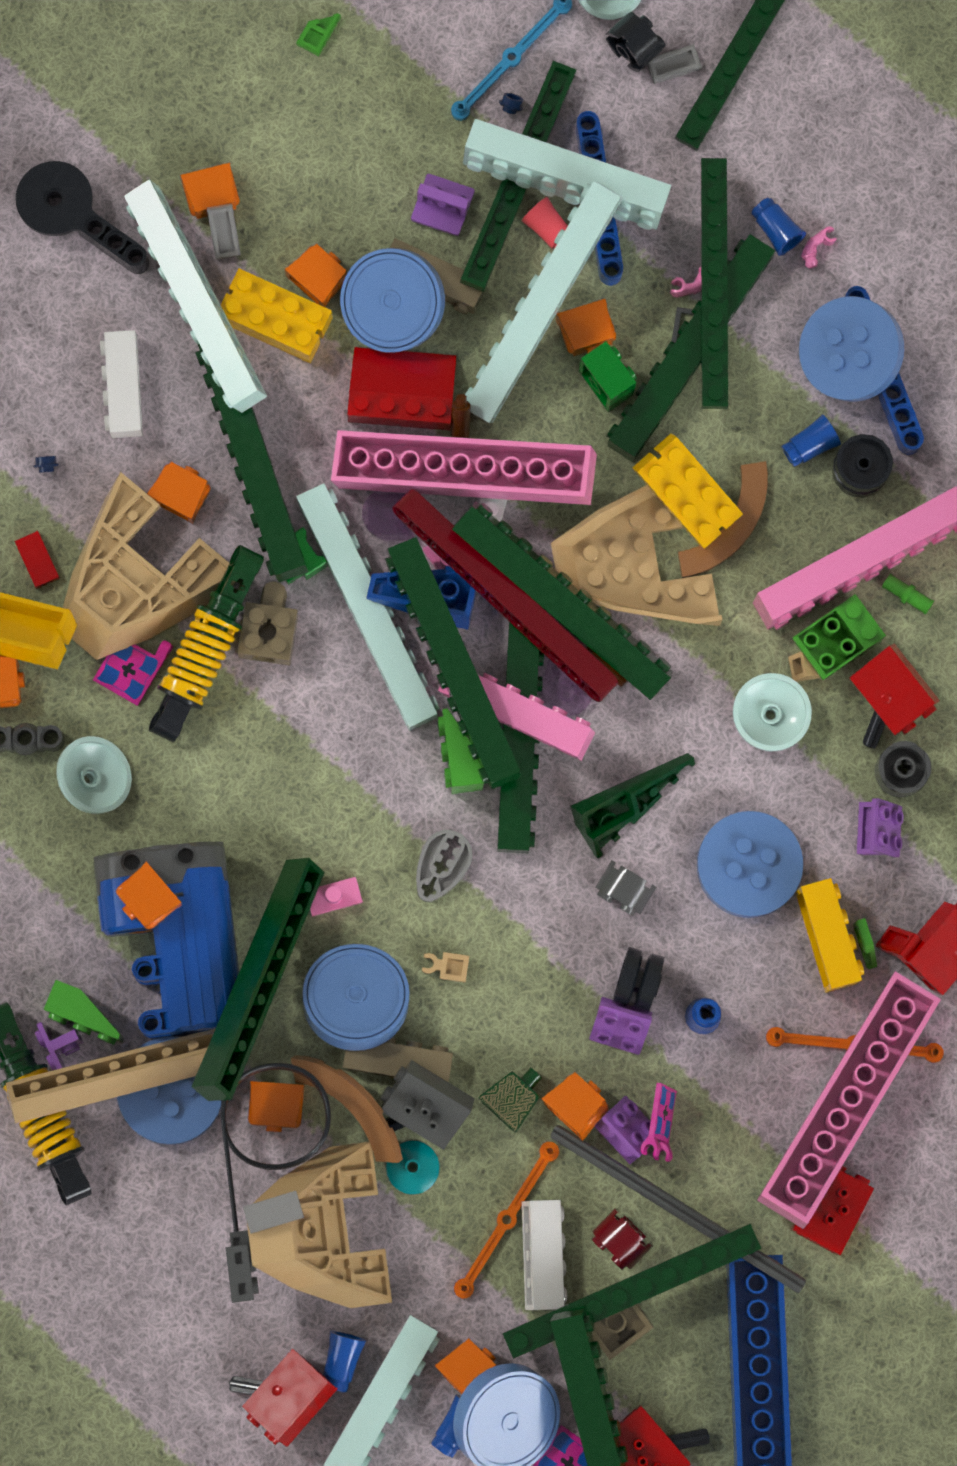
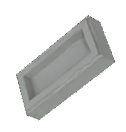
M694 44L657 55L647 64L654 84L702 70Z
M232 203L207 207L215 258L221 259L241 255Z
M297 1191L243 1207L250 1234L304 1218Z

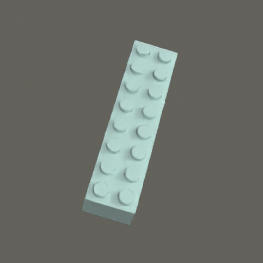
M478 119L474 120L465 145L463 164L467 165V168L475 172H481L482 170L491 173V176L499 180L509 179L522 188L532 187L549 197L554 195L562 197L567 203L573 205L581 204L583 198L580 196L588 183L592 185L596 181L623 197L622 202L613 215L615 219L635 222L639 227L647 230L652 228L657 230L671 188L670 184Z

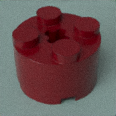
M614 1208L592 1231L595 1235L592 1241L602 1251L607 1248L614 1255L611 1260L621 1270L625 1267L632 1269L653 1247V1244L649 1242L646 1245L643 1241L646 1238L643 1232L625 1215L623 1218H619L617 1216L619 1210Z

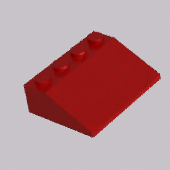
M354 347L347 412L348 422L450 431L457 355L410 351L381 352L372 348Z

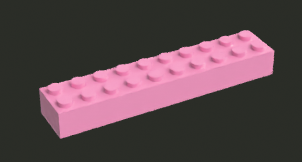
M337 430L331 481L339 489L407 493L410 489H414L420 494L591 505L597 454L592 446Z
M957 486L758 592L753 605L766 628L769 630L775 627L778 630L789 624V620L796 614L798 618L803 617L812 611L811 608L815 604L825 605L832 601L839 591L842 590L845 594L856 588V584L864 578L867 582L880 574L879 571L885 566L891 569L899 565L906 555L909 554L910 557H914L924 551V547L928 543L932 542L933 545H936L947 538L946 535L952 530L957 533Z
M896 971L894 972L757 1201L802 1229L805 1228L941 1000L940 998Z

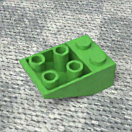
M854 594L792 639L820 678L825 680L878 645L886 635L857 595Z
M448 708L442 709V716L438 717L437 722L439 737L444 736L445 742L441 743L442 762H448V768L444 769L446 788H451L452 794L482 791L484 783L478 772L481 765L478 759L473 760L470 755L468 745L471 743L467 736H462L458 724Z
M55 980L43 1009L49 1013L48 1018L62 1025H66L67 1021L74 1023L73 1028L87 1035H90L91 1031L99 1033L97 1037L100 1040L115 1045L116 1041L123 1043L124 1037L81 989Z

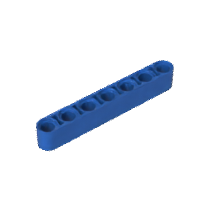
M584 111L578 116L576 123L579 154L606 163L599 117L592 111ZM589 122L594 128L586 130L581 125ZM593 146L598 152L589 154L585 151V148ZM612 217L609 222L610 224L606 227L595 246L599 277L608 286H613L620 282L623 273L620 243L614 217ZM604 243H609L613 246L614 249L611 251H604L601 248V245ZM608 267H613L618 273L614 276H609L604 270Z
M861 286L851 287L845 297L856 296L870 300L868 292ZM898 372L894 381L883 392L878 394L899 450L903 454L913 455L917 453L923 444L924 436ZM890 389L896 391L898 398H889L886 391ZM903 413L907 417V422H899L895 414ZM908 436L913 437L917 445H907L904 438Z

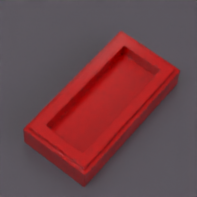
M38 531L14 541L36 589L60 579Z
M890 925L877 942L876 947L884 953L907 960L922 939L916 933Z

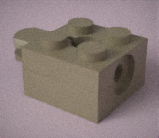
M275 581L265 584L262 589L260 604L245 603L237 651L239 658L291 665L298 610L285 608L287 591L281 583Z
M636 1304L595 1322L592 1335L594 1341L599 1342L600 1349L611 1360L653 1329L654 1326L640 1306Z

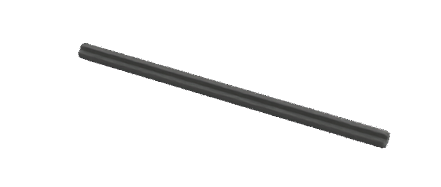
M557 1125L551 1133L553 1140L710 1239L714 1240L729 1233L725 1228L584 1140L582 1141L578 1136L562 1126ZM760 1250L742 1257V1259L796 1293L801 1292L806 1284V1280Z

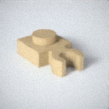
M443 952V958L438 959L434 954H424V958L431 959L434 964L431 968H422L423 973L432 974L435 971H440L439 979L466 983L469 956Z

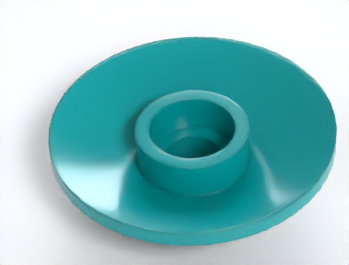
M406 1141L399 1144L403 1160L399 1163H386L389 1181L396 1189L406 1194H420L427 1191L433 1186L439 1175V1160L436 1153L430 1146L419 1141ZM409 1163H417L418 1170L410 1172L407 1168Z

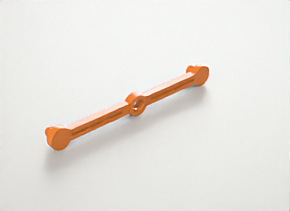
M773 1027L767 1031L766 1041L773 1047H779L783 1043L846 1049L847 1051L856 1035L843 1039L785 1033L783 1029ZM930 1043L926 1047L913 1046L908 1056L925 1057L928 1062L936 1063L943 1058L944 1051L939 1044Z
M545 1142L541 1145L539 1149L540 1158L507 1210H503L498 1214L497 1227L465 1278L459 1279L455 1283L454 1292L459 1298H468L473 1294V1283L505 1231L512 1229L516 1225V1214L522 1206V1202L529 1195L548 1162L554 1161L558 1157L559 1148L554 1142ZM505 1215L511 1217L509 1224H504L502 1221Z

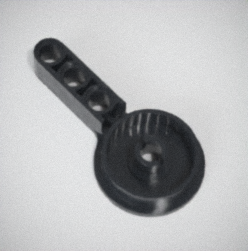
M49 161L33 167L22 177L16 190L15 200L18 213L29 228L37 233L48 236H62L78 231L81 237L130 272L142 274L147 271L149 259L143 246L93 211V193L90 183L77 167L66 162ZM49 198H60L62 200L58 205L52 206L50 205ZM94 227L102 228L98 234L90 233ZM115 241L122 242V245L117 249L110 247ZM136 255L143 257L138 263L130 262Z

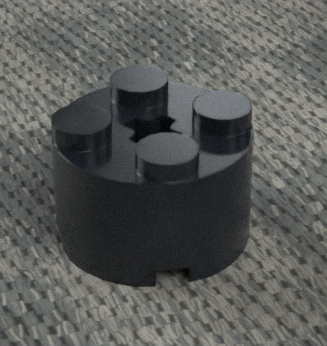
M630 12L606 33L608 35L606 41L618 58L623 56L630 62L627 67L635 72H640L662 51L666 44L660 36L653 32L651 29L653 24L645 15L638 17L635 13Z

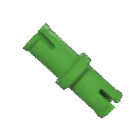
M891 573L882 585L883 589L901 599L900 602L903 604L907 602L925 615L934 603L933 599L931 600L915 590L916 586L912 584L910 586Z

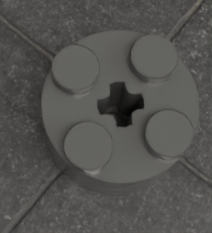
M899 741L890 745L879 756L875 765V778L883 792L894 797H908L915 794L926 784L931 774V761L928 754L917 744L910 741ZM901 764H903V768L908 769L904 775L902 771L897 769Z
M611 860L595 887L599 890L597 895L610 903L613 899L622 904L620 909L631 916H634L636 912L641 915L657 887L652 884L650 889L645 886L647 882L645 879L623 866L619 870L614 868L616 862Z

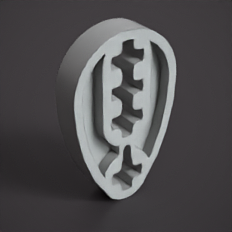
M442 830L433 834L426 841L420 854L416 875L417 893L422 901L433 902L446 895L462 880L470 868L472 848L469 841L459 832ZM456 837L459 839L458 844L461 847L453 849L452 855L455 857L454 860H447L446 867L448 871H442L439 874L436 872L437 867L434 864L435 862H442L443 856L440 852H446L449 848V844L446 841L448 839L453 840ZM433 878H436L433 888L436 894H430L428 897L424 896L422 886H428Z

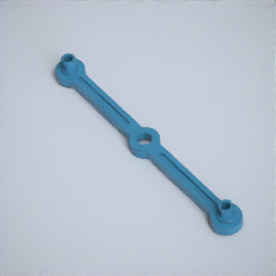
M554 0L553 7L514 48H507L503 52L502 60L463 101H457L452 105L451 114L454 119L462 121L468 118L470 108L509 67L519 65L521 55L560 14H567L571 10V0ZM513 54L516 59L511 61L508 59V55Z

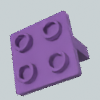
M427 174L424 183H420L417 191V202L411 216V221L459 236L475 190L456 182Z
M873 798L872 802H859L858 855L900 857V850L902 848L901 824L904 819L902 806L879 798Z
M602 997L589 1039L639 1055L652 1021V1012L639 1011L634 1006L628 1004L622 1006L612 1003L613 1000Z
M42 1022L36 1024L39 1030L35 1032V1035L41 1047L47 1048L50 1053L46 1058L52 1071L65 1068L66 1066L60 1054L63 1053L68 1056L80 1050L79 1045L84 1043L80 1033L74 1029L53 1039L47 1025Z
M624 1096L594 1127L631 1164L642 1155L641 1145L649 1135L651 1121L639 1110L633 1101Z

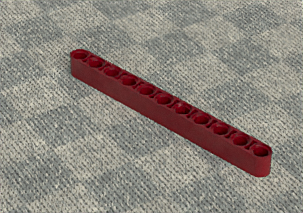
M410 489L392 507L394 514L590 698L596 702H601L618 685V680L611 671L537 602L452 530L454 525L420 493Z

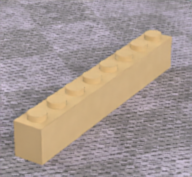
M216 1028L7 1082L8 1100L15 1124L194 1077L199 1070Z

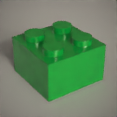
M605 341L581 358L578 372L605 409L610 412L633 396L637 377L629 366L625 367L620 360L622 358L617 348L614 345L610 347L607 341Z

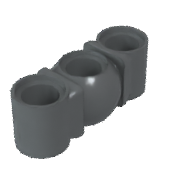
M21 723L14 728L12 726H0V733L6 735L5 742L0 745V753L8 751L27 756L38 750L39 752H56L62 749L65 743L63 733L54 725L43 727L35 726L31 723ZM30 733L32 741L28 745H21L19 743L21 735ZM57 733L59 738L55 744L49 745L45 742L48 734Z

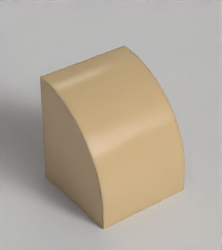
M801 651L788 657L792 679L796 682L820 678Z

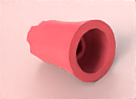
M548 197L537 203L521 220V222L539 235L551 249H555L557 246L554 241L560 230H566L568 224L556 211Z

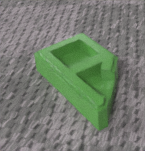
M336 13L331 17L308 21L296 42L297 46L319 56L341 19V15Z
M866 919L857 920L853 923V928L866 968L869 970L877 967L874 943Z

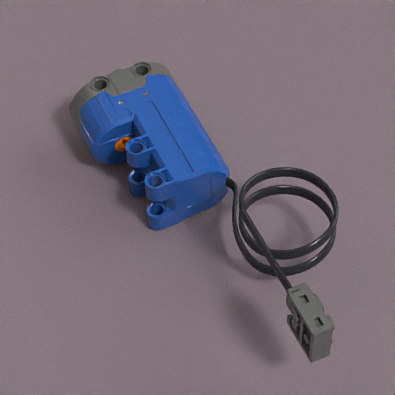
M223 842L157 845L94 857L93 865L101 931L108 937L154 933L156 955L140 957L132 965L133 975L140 985L145 987L160 985L162 1009L145 1011L138 1019L139 1029L143 1035L149 1039H157L161 1037L191 1035L216 1028L239 974ZM146 861L182 902V906L174 910L151 930L145 929L137 918L131 921L122 910L125 904L116 894L118 886L139 870ZM142 968H152L149 976L141 977L139 975ZM149 1020L158 1021V1026L155 1030L148 1031L145 1029V1025ZM267 1063L253 1067L242 1073L238 1085L248 1077L259 1072L287 1070L302 1075L317 1088L325 1107V1128L318 1144L305 1156L284 1164H265L246 1157L235 1147L228 1133L226 1110L229 1100H221V1126L234 1232L229 1233L231 1246L225 1247L232 1303L254 1300V1294H259L257 1277L251 1276V1272H255L256 1268L252 1266L248 1230L239 1231L229 1147L238 1158L251 1166L265 1170H282L300 1165L313 1157L322 1147L329 1133L331 1109L324 1087L310 1072L292 1064Z

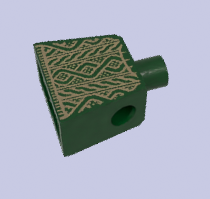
M531 1067L521 1078L512 1071L481 1094L478 1099L509 1129L516 1133L540 1097L532 1089L542 1077Z

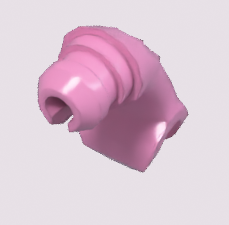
M833 227L824 228L807 241L801 254V258L805 261L807 268L817 267L816 253L818 245L823 243L830 246L837 240L835 237L830 239L826 236V233L834 231Z
M701 267L693 283H685L684 279L679 277L673 279L671 284L677 285L681 289H672L670 294L673 297L679 298L700 292Z

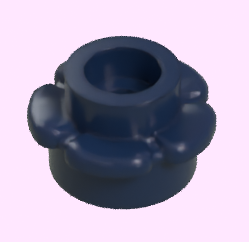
M504 93L503 99L499 100V104L503 106L502 110L509 114H516L517 111L523 110V98L519 95Z
M56 456L35 457L36 465H33V467H38L39 473L54 472V466L59 464L56 463Z

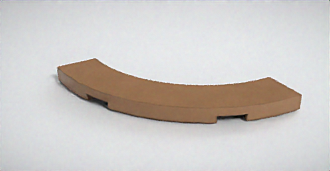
M766 461L740 466L741 490L737 507L743 515L727 529L722 528L720 530L722 534L705 549L699 545L689 550L678 552L682 578L696 576L713 569L726 559H729L749 538L757 525L766 500L768 483Z
M295 1055L291 1058L292 1065L301 1067L314 1075L322 1084L326 1093L341 1102L354 1115L369 1139L376 1162L399 1163L403 1160L396 1134L383 1117L382 1108L361 1084L343 1070H336L326 1065L320 1059ZM293 1072L295 1083L315 1087L307 1078Z

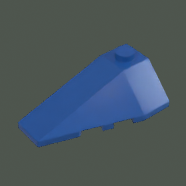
M445 566V569L431 570L456 627L469 630L476 590L450 566ZM396 573L372 574L366 599L408 613L405 606L409 604L405 595L400 596L395 584L398 581Z

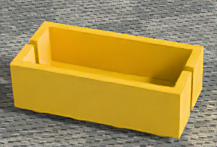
M238 268L229 286L230 294L226 293L221 303V307L232 328L311 364L320 345V338L323 339L333 319L332 310Z
M670 433L654 448L661 455L660 458L657 459L656 456L649 452L632 469L691 537L705 549L722 534L719 530L721 527L727 529L743 513L683 443Z
M0 592V655L58 670L67 650L64 644L69 645L77 627L71 610Z
M829 878L801 886L795 894L825 993L856 985L862 981L861 976L864 975V969L861 960H856L853 950L857 949L853 934L848 935L846 924H849L846 910L841 909L838 899L841 898L838 884H833L832 879Z

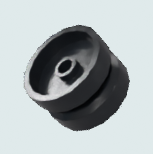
M860 434L850 437L842 444L833 461L832 474L837 486L842 492L852 497L864 498L877 493L884 486L892 471L893 457L890 448L883 440L873 435ZM860 464H864L866 468H862Z
M628 947L612 1003L626 1006L629 1004L634 991L637 992L634 1001L635 1009L649 1013L661 983V972L665 957L652 953L648 956L645 966L642 968L640 967L643 959L642 950Z

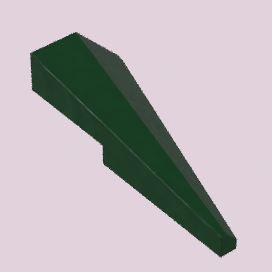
M686 753L570 806L575 825L597 859L603 855L601 849L610 840L617 842L621 838L618 832L630 822L635 824L662 797L659 792L669 782L675 785L679 781L676 775L687 765L693 767L695 765L693 756Z

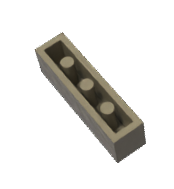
M394 238L390 248H400L415 252L425 258L435 268L444 287L446 302L454 305L453 308L462 314H467L468 312L471 314L475 313L485 291L482 292L460 283L464 272L463 269Z
M391 1038L384 1044L372 1049L360 1051L346 1050L343 1069L395 1077L401 1066L406 1068L409 1062L413 1060L449 1082L453 1053H449V1048L436 1045H433L432 1050L422 1048V1043L407 1041L406 1045L396 1044V1039Z

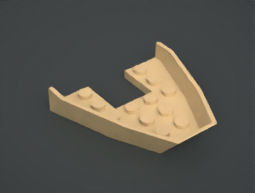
M122 472L119 473L101 506L72 572L63 608L71 610L77 623L71 639L96 660L151 639L195 614L198 604L207 606L211 599V596H209L211 591L217 590L229 565L227 560L200 538L165 576L132 549L127 543L157 512L160 504ZM232 581L231 585L233 586L236 581Z
M647 485L598 509L551 542L555 570L559 573L564 572L573 581L571 584L578 590L584 589L592 597L591 601L598 606L620 612L694 624L720 626L722 622V615H719L712 574L668 581L660 580L652 533L683 529L684 527Z
M370 1142L327 1148L278 1179L254 1202L257 1203L297 1191L304 1218L250 1234L247 1223L252 1266L293 1289L348 1308L392 1303L386 1250L378 1249L350 1253L343 1199L378 1195L373 1150Z

